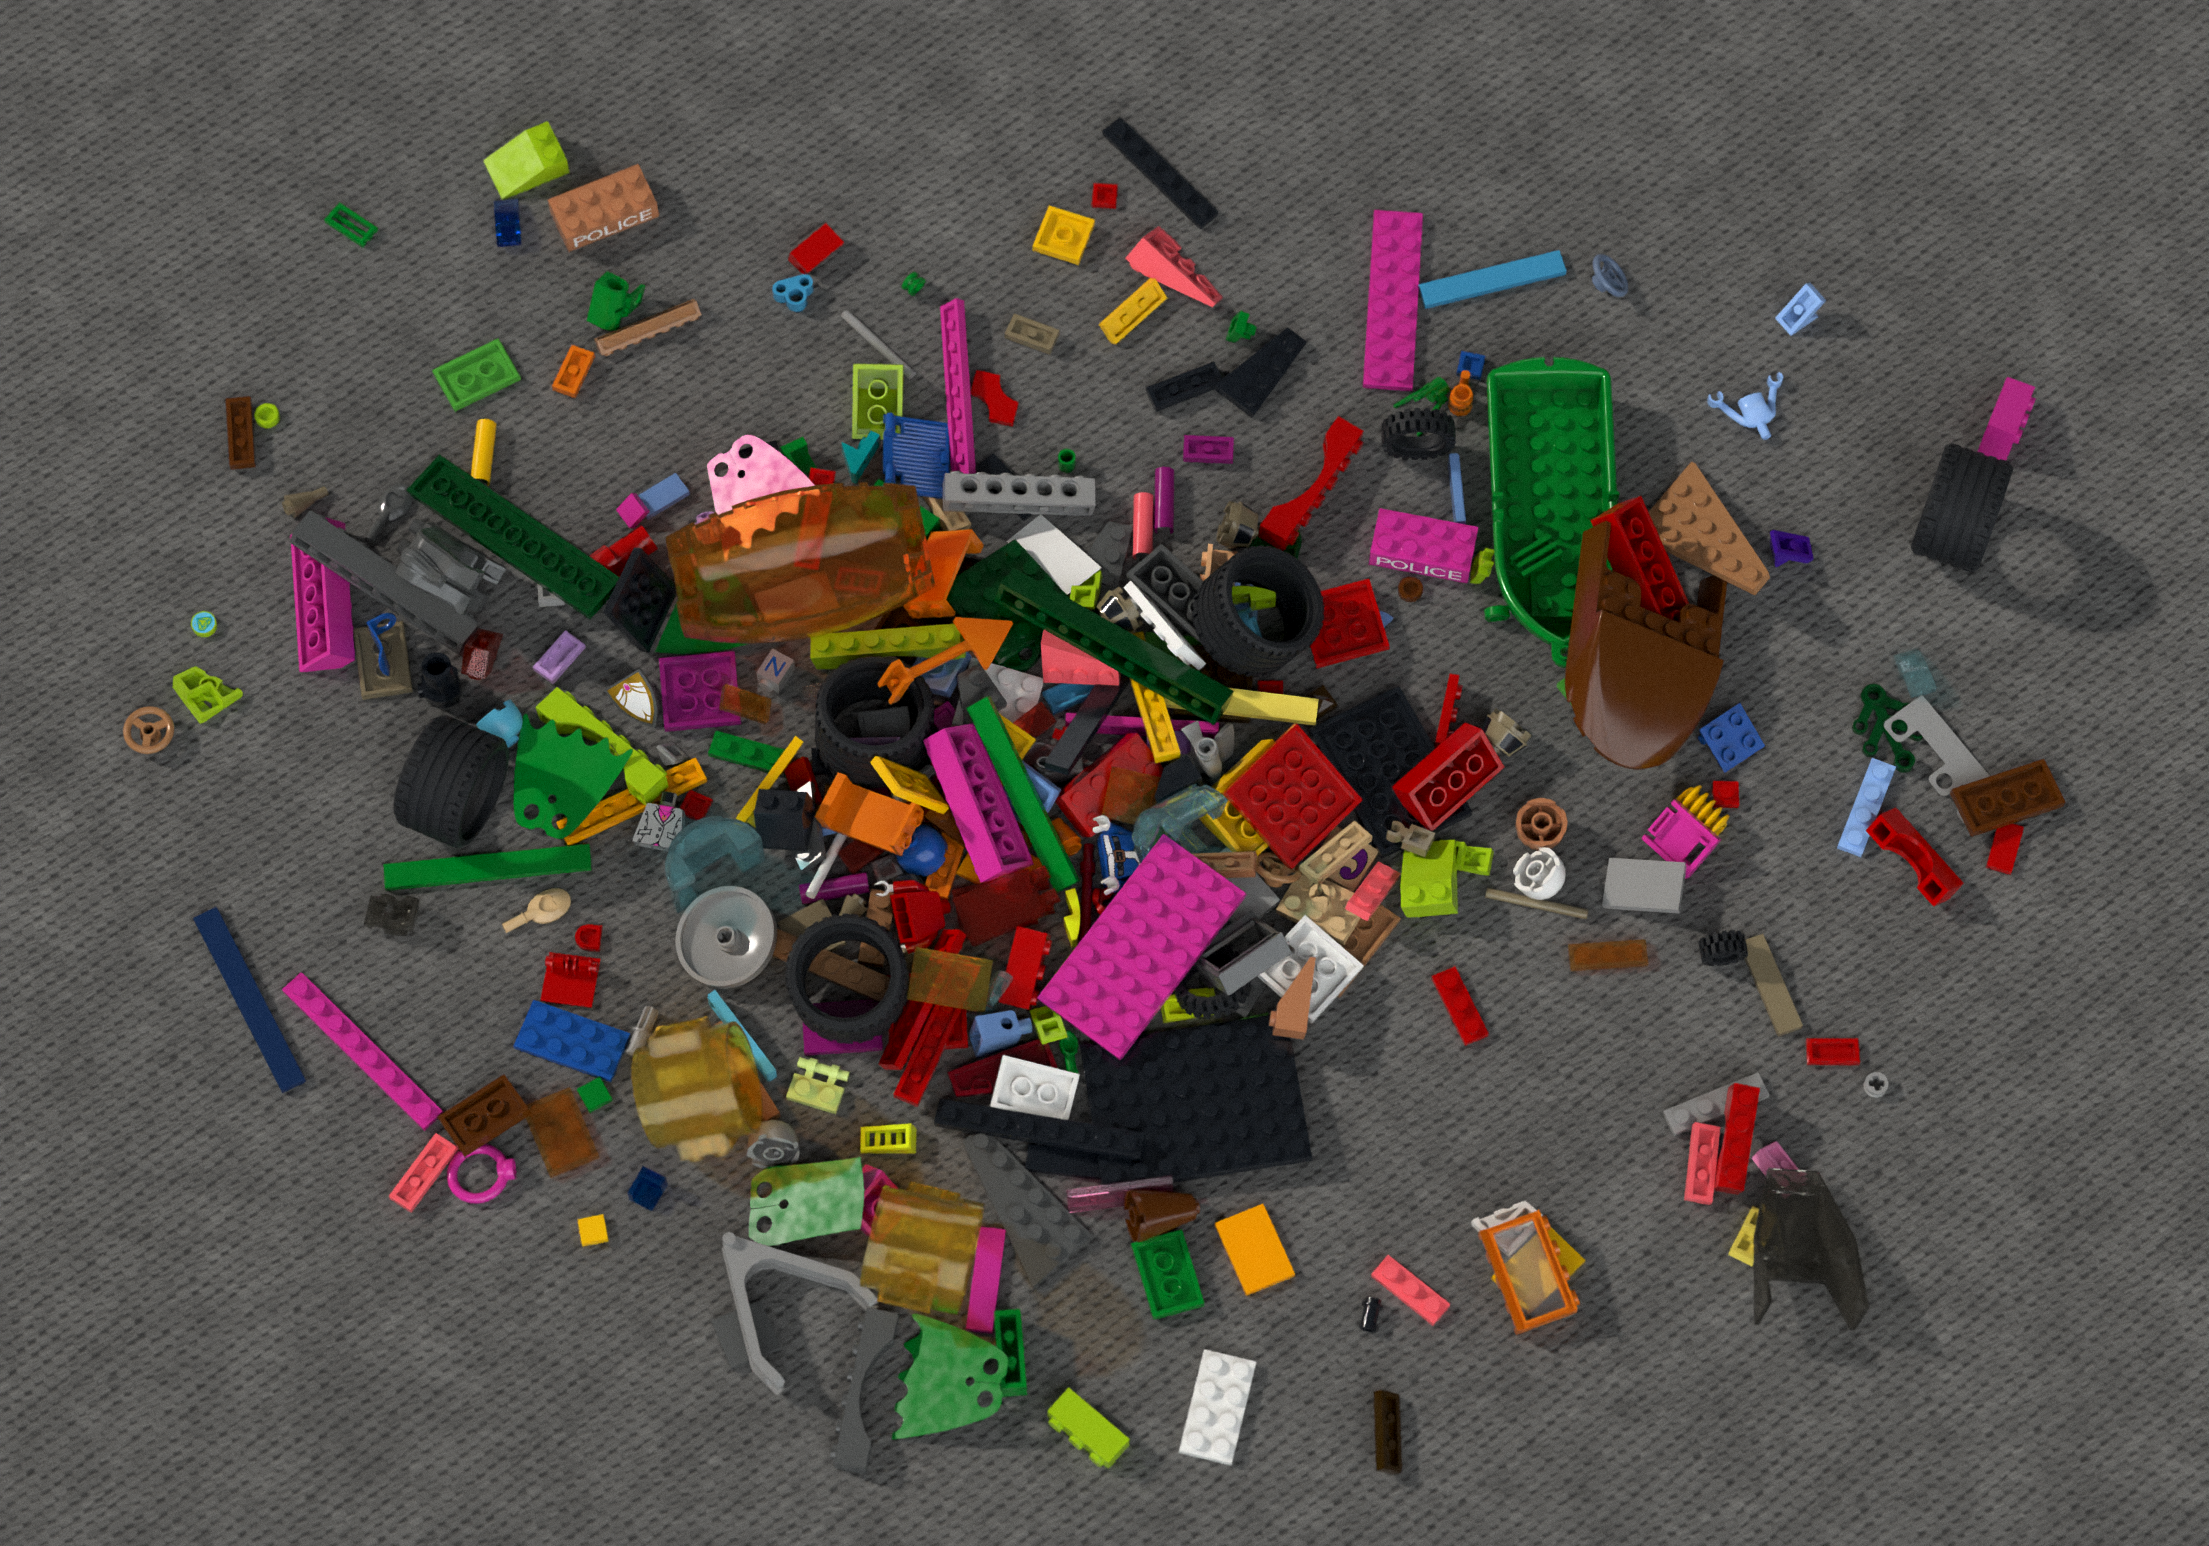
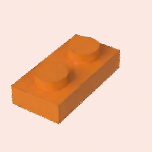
M571 345L552 385L553 391L576 398L595 359V353Z

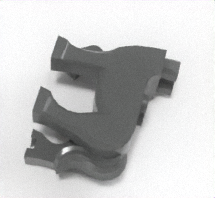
M414 519L408 531L416 535L412 542L403 539L396 549L401 554V561L395 571L396 575L413 587L451 605L460 615L468 614L470 609L474 612L481 611L491 595L478 587L482 578L498 585L507 568L491 560L481 551L460 541L434 522L426 523L422 520Z

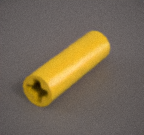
M480 419L476 424L471 476L475 479L487 480V486H489L497 424L490 419Z

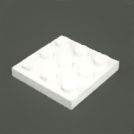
M971 657L968 669L978 664L979 661ZM991 663L985 671L1007 702L1006 708L998 711L999 714L1029 734L1042 690L1043 678ZM960 698L951 727L963 725Z
M1304 915L1284 937L1287 944L1295 949V953L1284 957L1257 977L1282 998L1309 958L1315 957L1308 1021L1312 1024L1356 977L1364 965Z

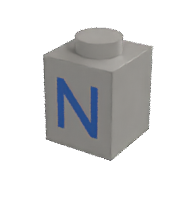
M772 648L756 672L760 687L768 692L774 690L780 693L795 671L794 660Z

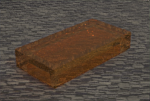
M725 684L721 691L719 710L765 725L769 721L772 699Z

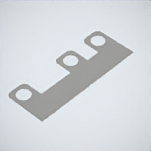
M1920 695L1884 722V728L1897 742L1904 741L1918 730L1945 764L1929 776V782L1940 795L1947 796L1953 788L1990 776L1923 695ZM1900 719L1906 722L1907 732L1903 735L1895 734L1891 729L1893 721ZM1946 773L1951 776L1952 785L1950 788L1942 789L1937 785L1936 778L1939 774ZM1957 810V816L1964 823L1959 811Z

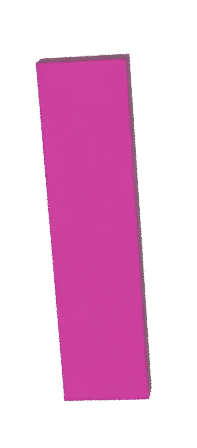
M979 1226L966 1331L993 1334L994 1311H996L1006 1229Z

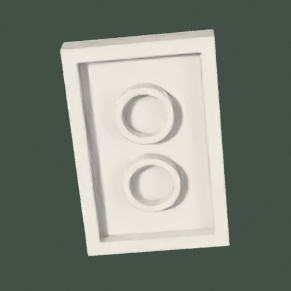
M1003 1055L990 1106L1068 1120L1080 1074Z

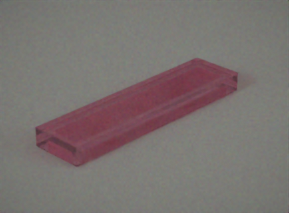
M1171 1176L1067 1189L1068 1212L1075 1213L1124 1206L1125 1193L1130 1190L1173 1192Z

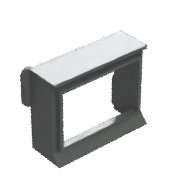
M1251 910L1219 932L1195 963L1200 974L1198 980L1208 989L1217 987L1229 996L1284 957L1293 955L1295 949L1287 944L1281 931L1278 932L1267 925ZM1253 925L1259 936L1263 938V940L1220 969L1205 959Z

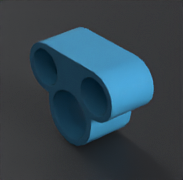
M807 274L777 281L772 287L774 300L779 303L786 302L788 309L794 312H800L806 308L807 296L811 295L814 290L813 279ZM796 295L803 297L799 302L790 300L791 297Z

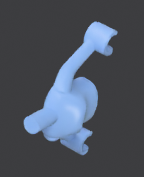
M1780 372L1777 373L1778 382L1772 381L1771 376H1768L1767 385L1770 389L1767 404L1761 392L1750 394L1738 401L1743 416L1723 402V394L1720 391L1717 393L1718 401H1714L1709 394L1707 403L1712 408L1722 410L1741 426L1748 428L1757 427L1762 440H1766L1771 437L1766 424L1776 415L1777 388L1782 384L1783 375Z

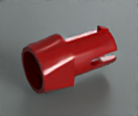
M640 525L611 546L603 545L589 557L620 577L633 548L643 549L648 556L658 548L644 527Z

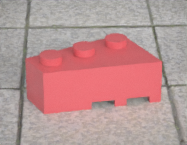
M1043 630L1041 640L1043 683L1119 685L1120 672Z

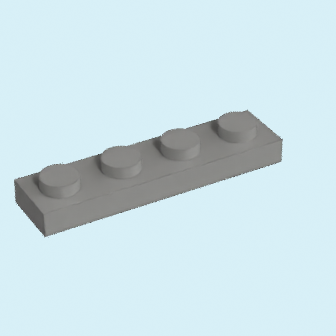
M1759 1073L1733 1082L1759 1087L1758 1102L1770 1096ZM1733 1083L1664 1110L1663 1115L1673 1136L1691 1130L1692 1124L1695 1122L1705 1124L1725 1116L1724 1110L1728 1087Z

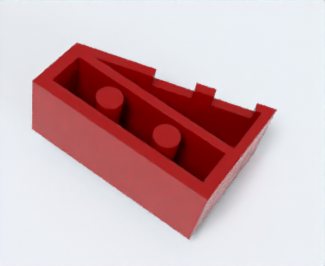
M1017 926L999 1003L1031 1010L1032 1005L1037 1006V997L1040 995L1037 986L1039 980L1043 981L1046 966L1044 961L1046 955L1049 956L1051 951L1052 935Z

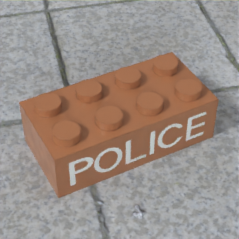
M639 164L548 199L550 213L569 252L659 217L657 202Z

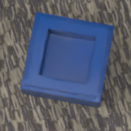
M1461 351L1456 375L1461 376L1462 371L1468 370L1471 373L1470 378L1481 380L1486 356Z

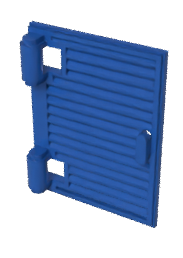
M893 413L884 414L883 474H885V481L883 483V491L943 499L945 473H950L948 423L895 416ZM895 425L900 426V433H895ZM895 476H900V484L895 483Z

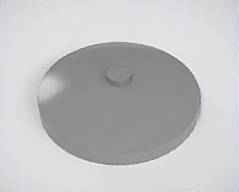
M737 886L718 887L701 894L687 907L676 931V951L684 969L700 983L718 989L738 987L757 977L771 960L777 943V925L769 906L752 891Z

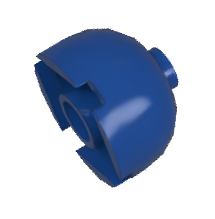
M920 824L912 835L910 846L904 850L902 856L896 854L895 856L900 866L911 876H929L943 865L946 859L944 857L945 848L948 850V845L945 838L936 829Z

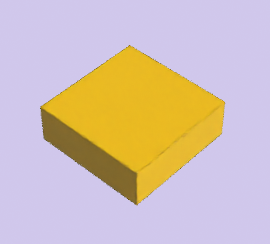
M604 1214L577 1219L582 1247L609 1241Z

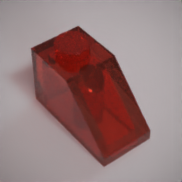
M478 629L464 646L461 674L468 675L469 678L474 680L486 679L492 671L503 634Z

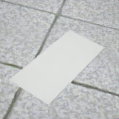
M1041 514L1007 540L1009 543L1016 539L1067 595L1071 593L1072 585H1081L1102 568Z

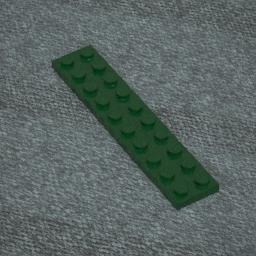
M440 454L406 490L415 500L590 620L610 599L620 578Z

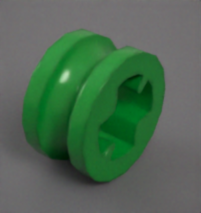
M916 271L912 272L902 283V289L908 290V294L914 296L924 287L926 280L923 277L919 278V274Z

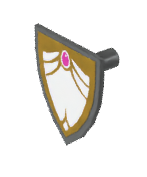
M641 668L604 689L610 700L622 713L646 726L656 728L658 702L654 689Z

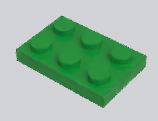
M1182 1229L1155 1236L1146 1241L1131 1243L1153 1320L1204 1307L1205 1303Z

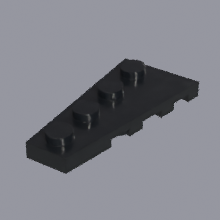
M1287 327L1214 385L1213 389L1252 418L1306 345L1307 341Z

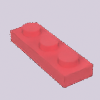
M1378 861L1350 898L1345 909L1368 921L1396 884L1401 873Z
M1698 1122L1692 1124L1684 1197L1686 1201L1706 1205L1713 1203L1720 1127Z
M435 1133L390 1193V1200L412 1213L458 1151L457 1146Z
M1389 1255L1371 1274L1373 1279L1432 1326L1436 1324L1450 1307V1303Z

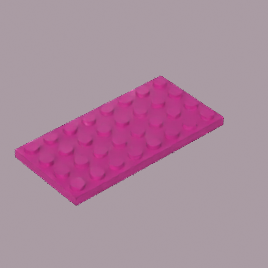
M1163 834L1037 999L1117 1059L1121 1060L1245 899L1246 893Z

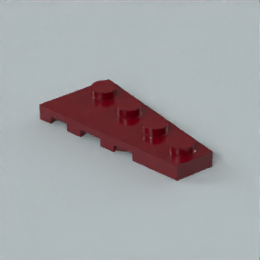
M1036 1039L947 1072L956 1098L993 1094L1003 1055L1058 1069L1049 1044H1042L1040 1039Z

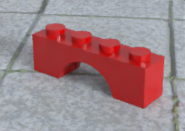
M1896 807L1880 814L1866 829V832L1882 850L1895 852L1909 862L1918 877L1917 889L1933 907L1950 899L1964 884Z
M1733 1083L1728 1087L1724 1110L1726 1119L1725 1133L1716 1166L1714 1191L1736 1195L1744 1191L1759 1099V1087Z

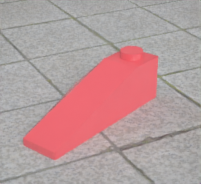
M1160 226L1145 235L1125 258L1130 262V266L1135 271L1141 272L1149 278H1154L1156 281L1206 305L1214 307L1223 299L1221 294L1204 275L1195 274V263L1191 259H1185L1180 256L1178 251L1182 248Z

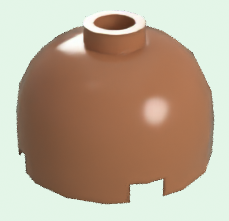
M1537 798L1531 799L1520 808L1517 813L1515 827L1521 842L1528 848L1539 851V847L1552 849L1561 842L1565 836L1568 821L1565 811L1561 810L1556 805V802L1551 799Z

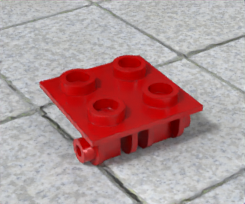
M549 952V956L545 958V966L547 967L540 1002L592 1008L601 959Z

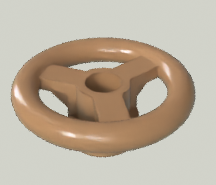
M153 706L135 710L126 719L123 727V736L127 745L134 751L142 754H153L161 751L171 742L174 735V723L171 716L163 709ZM146 714H155L160 716L162 720L155 723H145L139 717ZM132 725L140 730V737L143 741L142 745L137 744L131 736ZM167 727L166 734L164 738L160 741V730ZM148 730H153L151 734H146Z
M1273 852L1260 853L1257 856L1256 872L1271 887L1278 888L1282 887L1283 883H1294L1302 876L1299 864L1293 869H1289L1287 866L1275 862L1282 861ZM1260 862L1264 863L1266 870L1260 865Z

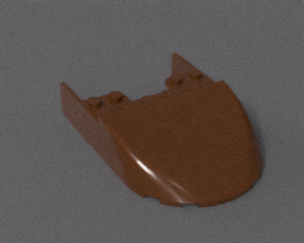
M1605 521L1584 531L1582 536L1565 671V691L1567 702H1571L1576 716L1573 720L1582 736H1587L1595 745L1594 750L1618 766L1627 769L1644 770L1667 762L1680 750L1699 724L1713 696L1724 660L1719 658L1727 581L1714 575L1701 580L1699 583L1697 606L1693 604L1684 605L1680 610L1678 622L1640 607L1641 589L1638 583L1607 568L1606 562L1611 522Z

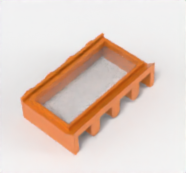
M1539 1210L1497 1226L1480 1230L1478 1233L1479 1240H1482L1486 1249L1487 1260L1492 1265L1495 1273L1496 1284L1501 1289L1505 1299L1506 1310L1513 1320L1516 1335L1573 1315L1578 1310L1576 1306L1580 1305L1575 1290L1570 1291L1567 1283L1570 1280L1568 1270L1565 1265L1561 1266L1557 1256L1561 1254L1556 1240L1551 1241L1548 1231L1551 1230L1548 1218L1546 1215L1541 1216Z

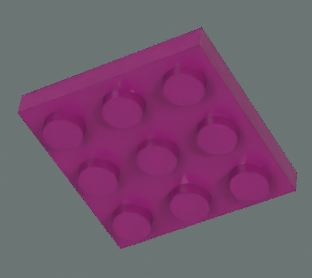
M735 651L659 658L665 732L741 725Z

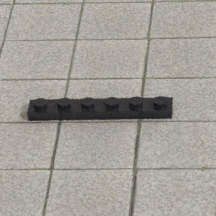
M1121 117L1102 130V135L1200 230L1218 216V211Z

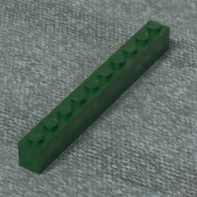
M1013 568L999 586L994 602L1205 721L1215 725L1227 709L1234 693L1233 690L1016 568Z

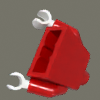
M916 880L893 881V884H888L885 881L876 882L874 885L882 884L885 887V892L883 894H875V896L883 897L889 892H894V894L890 895L899 940L900 943H905V945L901 946L903 953L908 952L910 954L928 948L937 937L938 931L945 927L944 915L950 913V903L946 899L941 900L937 891H929L926 885Z

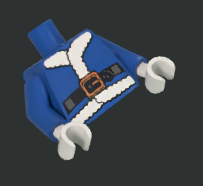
M1101 815L1093 818L1099 824V826L1093 828V832L1104 833L1100 834L1097 839V847L1102 874L1101 884H1103L1104 888L1108 887L1104 894L1109 895L1112 892L1118 893L1151 849H1144L1141 836H1135L1134 832L1110 822L1107 816Z

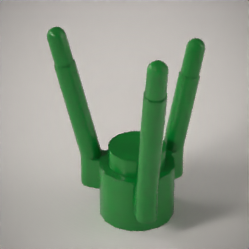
M1436 377L1432 382H1428L1419 390L1395 403L1393 407L1398 408L1413 399L1417 402L1426 397L1430 402L1437 401L1433 410H1439L1448 401L1445 395L1450 392V388L1444 379ZM1418 432L1416 435L1420 437L1423 432Z

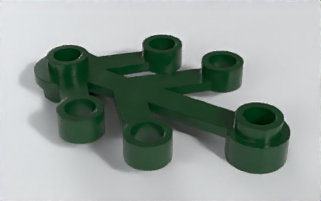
M1878 684L1865 686L1861 692V701L1864 706L1859 718L1853 722L1852 730L1857 735L1865 734L1868 729L1867 721L1873 709L1878 720L1869 740L1862 747V753L1866 757H1874L1877 754L1878 743L1884 731L1895 755L1893 765L1896 766L1895 769L1901 773L1911 771L1915 764V756L1910 751L1904 750L1901 742L1895 741L1884 728V722L1892 717L1887 714L1885 707L1899 712L1910 703H1902L1886 696V691ZM1876 694L1878 699L1872 700L1869 698V695ZM1895 720L1891 725V729L1895 734H1897L1895 729L1903 733L1907 732L1908 727L1903 720ZM1858 723L1863 724L1865 729L1858 730L1855 725ZM1912 734L1909 736L1913 741H1921L1923 739L1922 735L1915 736ZM1872 746L1875 751L1868 752L1865 747ZM1906 760L1908 762V766H1901L1899 764V761Z

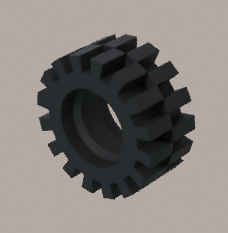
M1725 930L1722 933L1714 932L1713 935L1708 934L1705 938L1702 937L1698 942L1701 960L1704 965L1721 966L1722 964L1738 963V960L1742 961L1748 956L1745 934L1741 933V931L1735 932V930H1730L1726 932Z

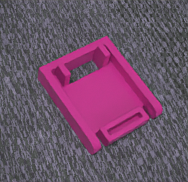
M1674 799L1671 805L1678 812L1676 813L1672 808L1666 807L1648 829L1656 838L1653 839L1648 834H1644L1642 840L1665 861L1685 862L1687 865L1685 879H1688L1722 839L1682 803ZM1699 842L1706 846L1693 863L1686 859Z

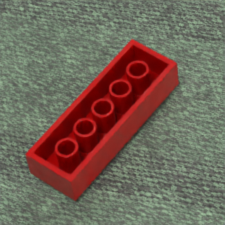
M1642 496L1618 503L1590 520L1593 527L1605 521L1611 522L1607 559L1614 572L1629 577L1638 583L1641 589L1640 607L1678 622L1681 608L1689 604Z

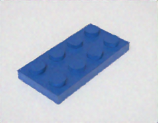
M533 1000L514 1043V1049L612 1082L631 1034Z

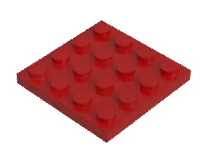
M1297 723L1293 724L1223 792L1224 796L1289 869H1293L1362 801V798Z

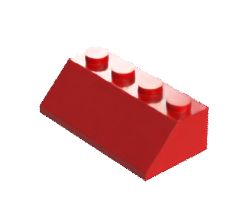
M1464 723L1394 784L1392 789L1402 805L1427 830L1433 831L1504 768V765L1481 728Z

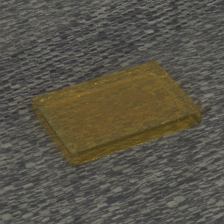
M915 947L907 999L985 1012L993 960Z

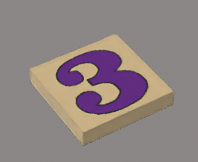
M1336 826L1331 831V833L1329 834V836L1327 837L1322 846H1324L1328 841H1330L1343 829ZM1369 844L1366 845L1331 874L1327 880L1355 892L1378 856V850Z

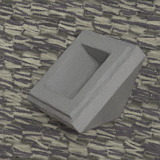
M673 742L660 744L656 747L665 766L686 762L689 759Z

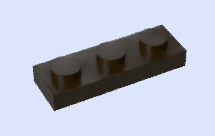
M1382 1389L1374 1391L1376 1471L1392 1475L1401 1474L1400 1394Z

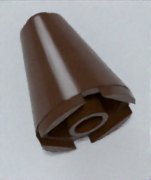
M1146 1190L1126 1191L1124 1210L1129 1209L1130 1220L1125 1219L1129 1235L1134 1242H1142L1195 1220L1197 1214L1200 1213L1198 1199L1194 1198L1192 1194Z

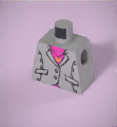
M663 791L659 805L647 803L633 837L635 846L683 854L685 812L683 809L675 808L677 794Z

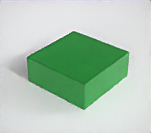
M600 1077L577 1088V1092L589 1113L613 1101Z

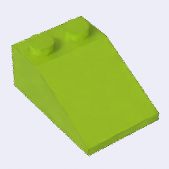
M548 121L523 131L483 160L502 200L570 173L567 159Z
M853 364L852 439L867 438L870 431L880 434V439L883 440V433L885 431L883 415L893 413L895 416L903 417L904 364ZM895 425V433H900V426Z
M1455 839L1433 841L1426 857L1404 850L1400 887L1401 909L1406 917L1458 914Z

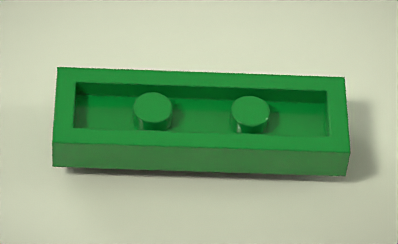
M716 731L708 751V756L769 773L785 749Z

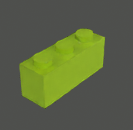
M1069 1387L1047 1411V1417L1050 1419L1048 1421L1049 1425L1059 1433L1063 1430L1070 1436L1069 1442L1077 1449L1081 1450L1083 1447L1089 1452V1459L1098 1467L1104 1465L1109 1469L1130 1445V1439Z

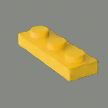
M1150 278L1098 325L1107 339L1116 345L1163 303L1167 296L1156 279Z

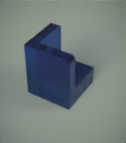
M642 1166L627 1193L629 1200L653 1211L668 1185L667 1179Z

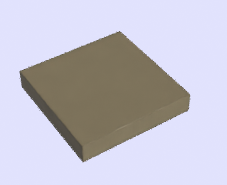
M821 899L777 923L781 931L798 937L800 934L803 935L805 929L813 925L814 922L823 921L822 918L830 917L832 914L824 899ZM841 941L828 946L825 950L833 952L847 945L846 941Z

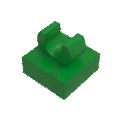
M1240 310L1232 318L1226 341L1236 343L1240 338L1250 340L1251 336L1255 335L1257 326L1247 323L1248 313Z

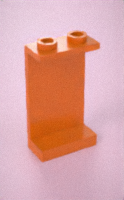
M972 529L930 533L901 601V604L912 618H941L955 615L956 612L946 600L965 554L981 553L984 546Z
M838 772L815 818L824 828L902 856L904 850L911 844L912 835L916 827L922 823L924 811L920 805L913 802L908 805L852 784L847 775Z

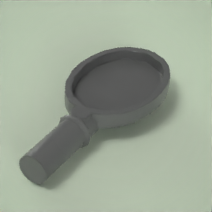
M397 483L384 491L377 505L379 518L376 519V522L366 535L365 539L374 543L383 528L386 527L387 522L397 521L407 514L414 500L406 491L409 485Z

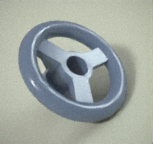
M1596 255L1593 259L1595 275L1592 276V282L1600 292L1608 291L1616 297L1625 296L1628 292V282L1620 266L1607 255ZM1601 261L1604 263L1602 271L1600 268Z

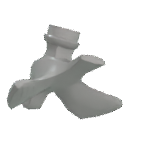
M1195 721L1181 729L1190 741L1191 751L1180 756L1182 758L1187 755L1200 774L1205 773L1208 775L1210 784L1213 786L1221 778L1222 762L1233 755V724H1225L1215 738L1212 739L1203 737L1199 722ZM1173 760L1160 762V764L1164 768L1165 766L1169 765V763Z

